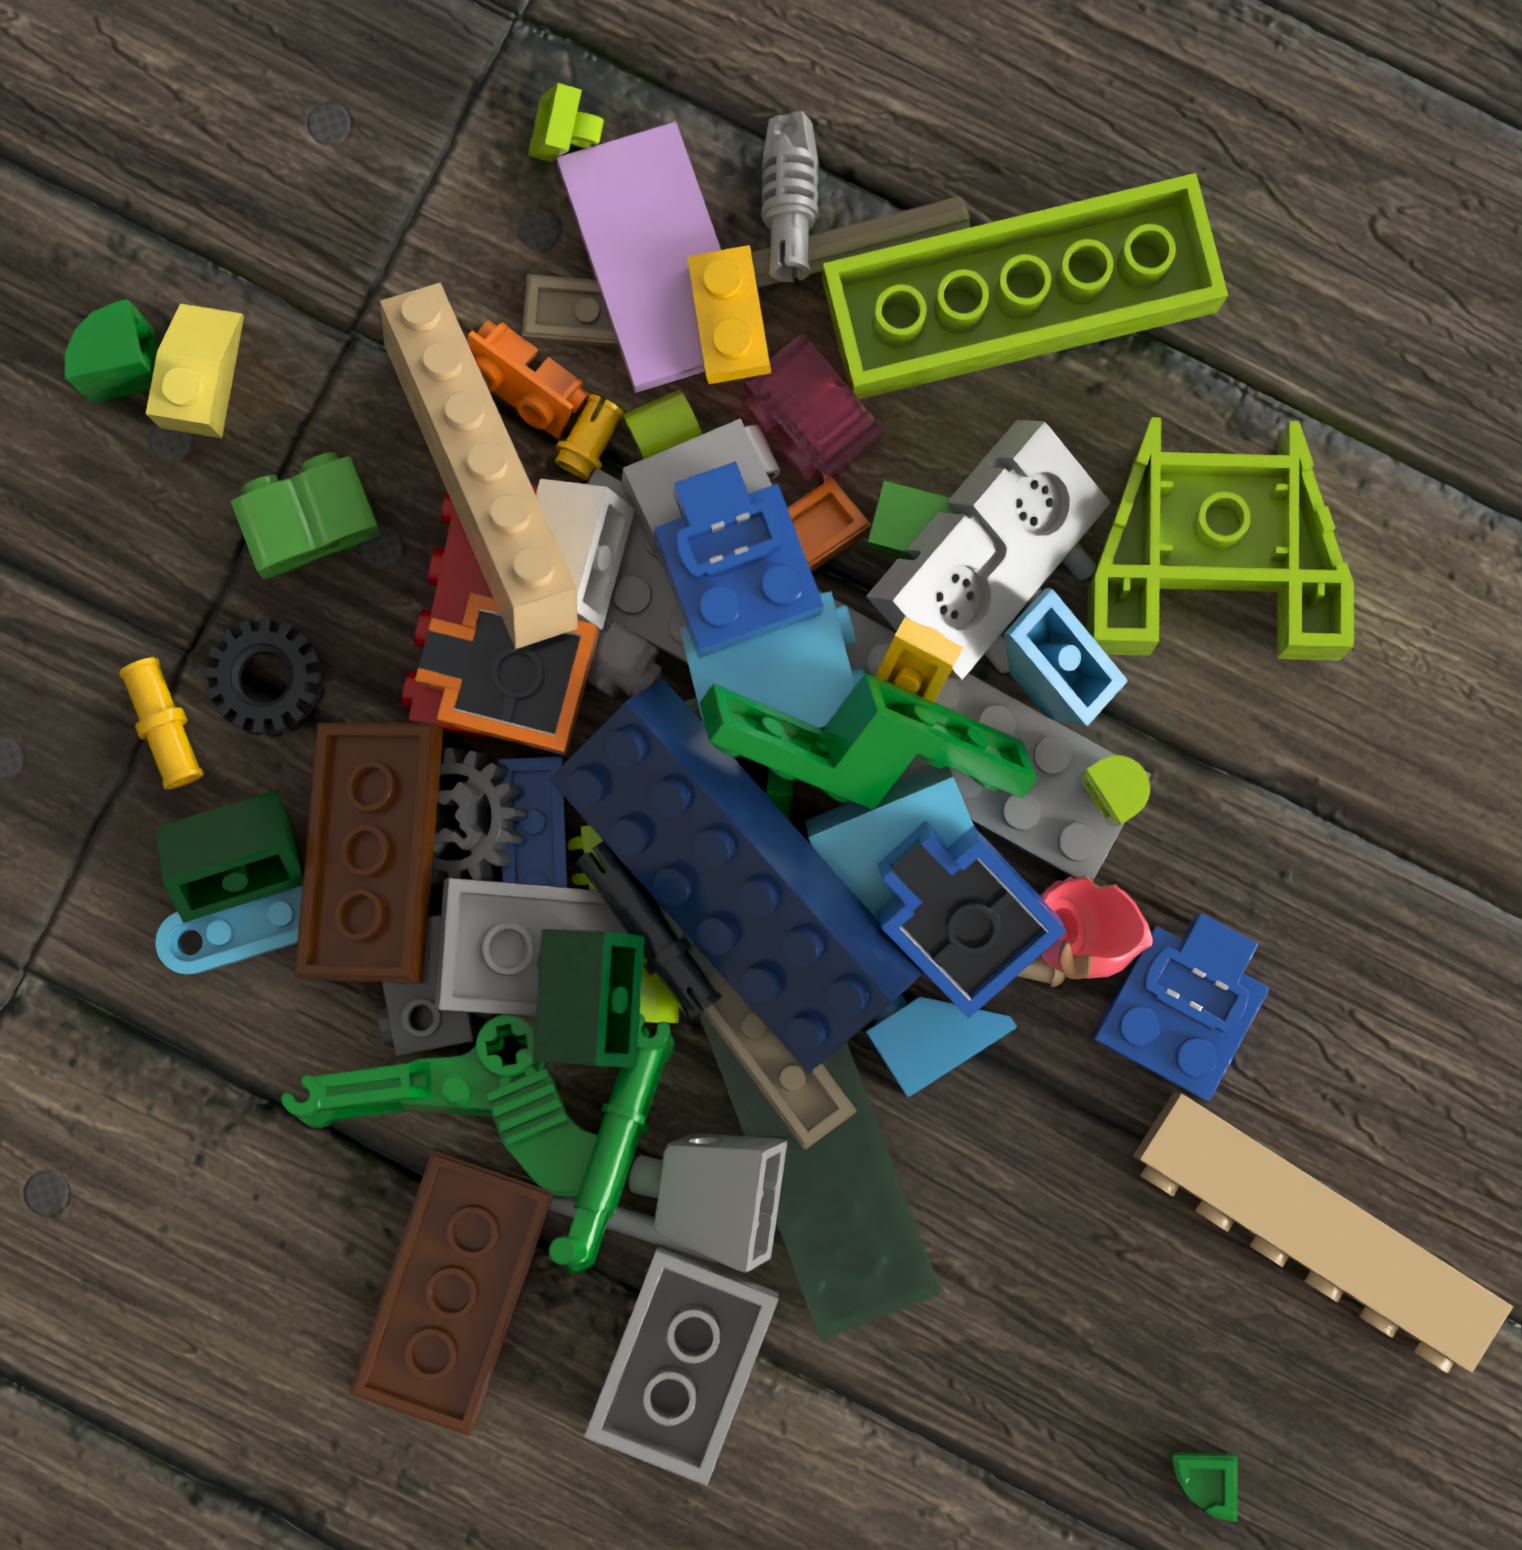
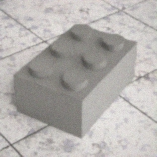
M658 1245L584 1438L701 1484L708 1485L779 1300L778 1292Z

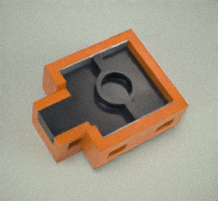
M470 593L462 625L431 618L415 681L420 686L444 692L437 720L442 724L567 756L600 630L595 624L577 620L578 629L515 649L494 598Z

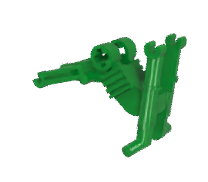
M639 1014L636 1068L620 1067L609 1103H603L600 1111L605 1113L598 1135L583 1131L568 1116L552 1076H550L547 1068L543 1069L545 1062L533 1061V1029L523 1019L512 1015L498 1016L487 1022L479 1032L476 1046L462 1056L424 1058L407 1064L314 1077L305 1075L301 1079L302 1087L309 1091V1099L304 1103H298L293 1095L284 1093L281 1100L286 1110L313 1128H323L334 1121L411 1111L458 1114L463 1117H493L503 1145L542 1189L558 1196H577L574 1204L577 1212L569 1236L555 1239L550 1245L549 1253L553 1261L563 1264L567 1274L578 1277L594 1265L608 1221L614 1216L641 1134H647L649 1125L645 1124L664 1065L674 1053L675 1043L667 1022L659 1023L656 1035L650 1038V1031L645 1027V1017ZM518 1039V1042L524 1049L519 1050L516 1054L517 1064L506 1066L498 1055L506 1052V1040Z

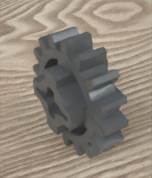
M445 748L443 758L441 757L431 884L444 885V879L448 878L472 880L473 878L476 881L489 882L494 879L491 863L496 866L509 867L513 862L505 850L507 844H523L525 837L513 830L514 821H520L528 817L527 810L513 808L512 800L523 791L521 785L503 784L502 781L506 777L509 768L505 764L499 763L488 765L487 753L470 750L466 755L463 749ZM464 775L469 777L467 782H458L455 787H447L443 783L456 776ZM460 849L470 850L473 853L469 857L457 861L446 858L449 853L457 854Z

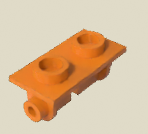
M488 320L478 333L472 330L468 334L467 343L489 392H494L516 408L520 416L529 425L537 429H544L560 440L571 412L575 415L578 414L587 403L586 400L590 394L582 389L584 382L550 357L535 372L531 370L527 365L536 357L538 349L503 322L497 326Z

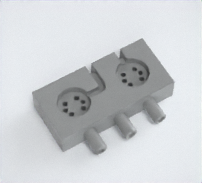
M1016 420L946 502L955 514L938 512L906 549L915 560L897 559L866 596L896 631L899 629L903 619L907 617L922 626L936 629L945 638L962 646L963 649L948 676L949 678L963 680L983 655L987 657L1000 673L1009 672L1005 639L1001 636V633L1022 608L1026 610L1043 592L1040 587L1061 562L1077 580L1087 579L1096 570L1097 565L1078 541L1111 502L1045 421Z

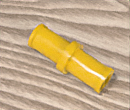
M150 657L125 666L120 670L119 674L125 682L139 718V722L135 725L138 736L141 740L147 739L163 779L164 789L172 790L195 782L203 777L204 773L202 768H199L183 727L188 721L184 709L175 707L162 674L159 659Z

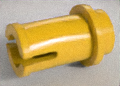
M594 394L588 396L587 403L566 441H558L555 446L559 452L555 463L568 473L588 480L595 469L601 470L602 463L599 461V458L619 422L623 420L622 414H625L621 408L607 399L601 405L602 398Z

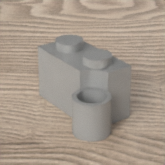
M740 418L623 468L622 488L630 505L635 509L634 514L652 553L658 552L654 540V527L682 518L673 495L675 482L736 461L748 494L772 486L770 481L776 478L781 471L759 425L744 427Z

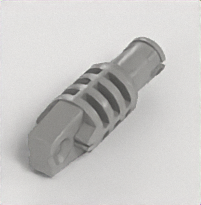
M803 111L778 115L769 119L762 159L763 205L761 217L766 227L771 230L769 274L772 278L781 282H794V267H797V278L800 281L809 276V230L814 226L818 218L817 172L819 161L813 125Z

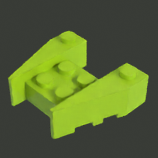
M1151 418L1139 445L1087 591V631L1107 655H1151L1159 643L1160 589L1277 592V659L1340 661L1354 647V582L1347 561L1343 562L1333 532L1335 526L1329 508L1324 505L1312 470L1314 463L1300 422L1289 421L1277 440V455L1161 452V418Z

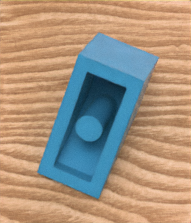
M1045 588L1004 633L1011 676L1041 712L1054 721L1088 726L1128 681L1053 589Z
M900 994L889 1006L873 1018L875 1025L864 1032L904 1095L910 1097L1010 1033L1017 1026L1010 1016L978 1010L968 1018L955 1004L925 997H917L907 1003L904 996Z

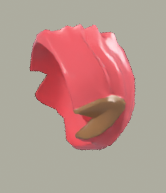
M1088 875L1078 876L1075 879L1070 876L1064 881H1055L1039 895L1060 917L1067 931L1041 954V957L1046 964L1064 973L1067 978L1091 979L1109 977L1121 972L1139 953L1152 946L1153 938L1148 923L1136 903L1125 891L1119 889L1117 884L1099 886Z

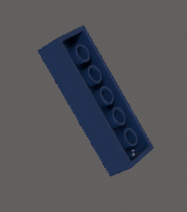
M663 678L627 700L549 779L808 1073H811L889 1006L923 973L918 965L880 927V923L740 764L733 757L722 753L709 742L705 725Z

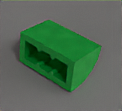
M129 299L117 301L93 311L74 330L66 349L65 379L92 404L150 391L158 351L154 329Z

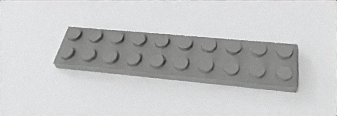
M595 469L587 484L606 486L630 505L622 488V482L601 470ZM634 514L605 620L688 665L680 628L687 626L659 551L652 553ZM833 599L835 607L844 605L838 602L837 600ZM848 607L856 641L855 643L845 645L850 668L852 670L862 667L864 673L875 676L896 633ZM969 673L963 680L948 677L935 703L1022 740L1037 777L1036 783L1024 798H1020L999 788L995 791L988 790L976 783L969 775L950 768L972 823L1069 877L1071 876L1075 879L1078 876L1088 875L1094 880L1124 823L1115 828L1113 826L1110 827L1079 778L1081 777L1080 773L1096 762L1116 754ZM917 754L897 781H902L934 766L925 762Z

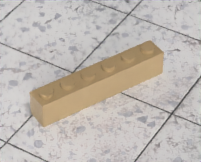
M441 283L380 300L385 349L515 649L578 629L577 586Z
M1172 1093L1132 1156L1146 1165L1140 1175L1142 1178L1172 1197L1181 1187L1201 1200L1195 1212L1226 1232L1230 1230L1234 1222L1255 1235L1250 1244L1252 1249L1281 1267L1284 1266L1288 1258L1299 1263L1310 1271L1304 1280L1305 1283L1337 1303L1343 1293L1365 1306L1359 1315L1361 1319L1391 1338L1394 1337L1398 1328L1420 1341L1414 1353L1447 1374L1453 1364L1473 1373L1513 1308L1506 1301L1182 1093Z

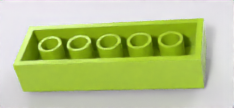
M1196 173L823 263L822 285L852 401L1217 313L1228 297Z

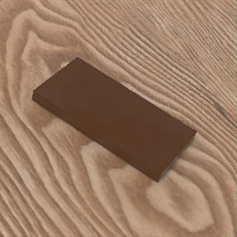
M317 723L294 978L310 981L422 984L444 727L435 723Z
M434 1148L431 1151L349 1394L471 1437L554 1194L545 1191L534 1181Z

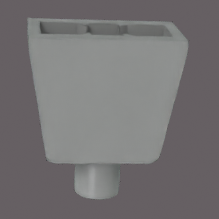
M689 1134L668 1143L664 1151L663 1160L644 1155L638 1156L630 1172L629 1188L632 1193L658 1199L654 1228L659 1236L737 1271L747 1273L771 1259L788 1140L768 1137Z

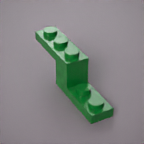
M866 672L823 730L714 683L700 701L708 740L722 753L731 757L744 756L768 766L771 771L784 779L794 780L797 778L821 788L826 794L837 801H853L872 810H875L917 754L934 767L945 768L948 766L969 775L976 783L988 790L995 791L999 788L1020 798H1024L1037 781L1022 740Z

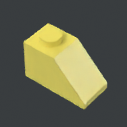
M180 303L157 351L146 415L160 428L222 438L244 320L242 313Z

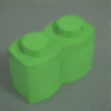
M335 452L315 456L301 464L302 473L279 481L276 475H267L254 479L241 487L243 495L230 501L256 570L263 579L287 573L314 562L321 557L353 548L381 535L380 528L351 456L338 459Z

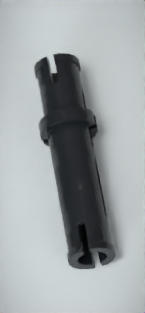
M602 841L592 849L607 871L602 867L593 852H586L575 863L578 867H581L628 934L645 936L643 955L648 962L643 967L650 976L655 973L659 976L685 1013V1018L690 1021L705 1010L690 990V987L705 1008H708L722 998V995L715 990L687 951L692 947L687 938L683 936L679 939L631 871L609 846Z

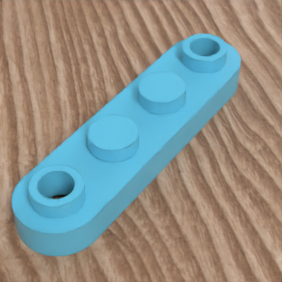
M302 886L185 923L182 922L178 912L173 913L162 922L157 931L155 942L157 954L162 963L172 971L180 974L194 975L297 944ZM195 930L201 935L203 944L198 953L189 955L183 950L182 939L187 932Z

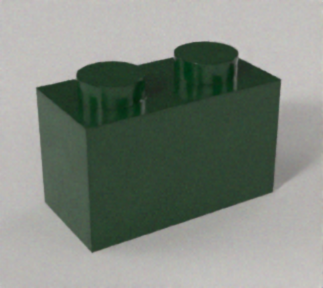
M278 789L155 827L162 882L183 923L303 886L304 867L297 830Z
M542 929L540 953L537 961L539 975L536 1018L533 1023V1061L636 1068L645 936L607 931Z

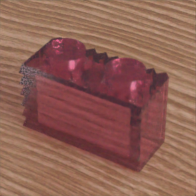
M803 333L769 360L770 374L748 377L743 381L744 392L749 397L742 403L744 409L751 419L760 426L763 432H768L772 427L779 432L789 444L782 451L783 455L805 481L813 475L816 476L821 484L826 483L831 478L834 479L882 439L884 429L881 424L875 420L864 404L859 401L848 385L843 382L841 377L826 362L823 355L817 351L816 347L810 343L807 336Z

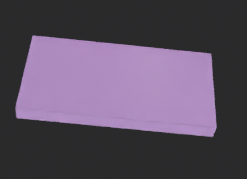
M673 122L557 157V167L634 392H641L705 372L687 256L719 251L721 248L677 123Z

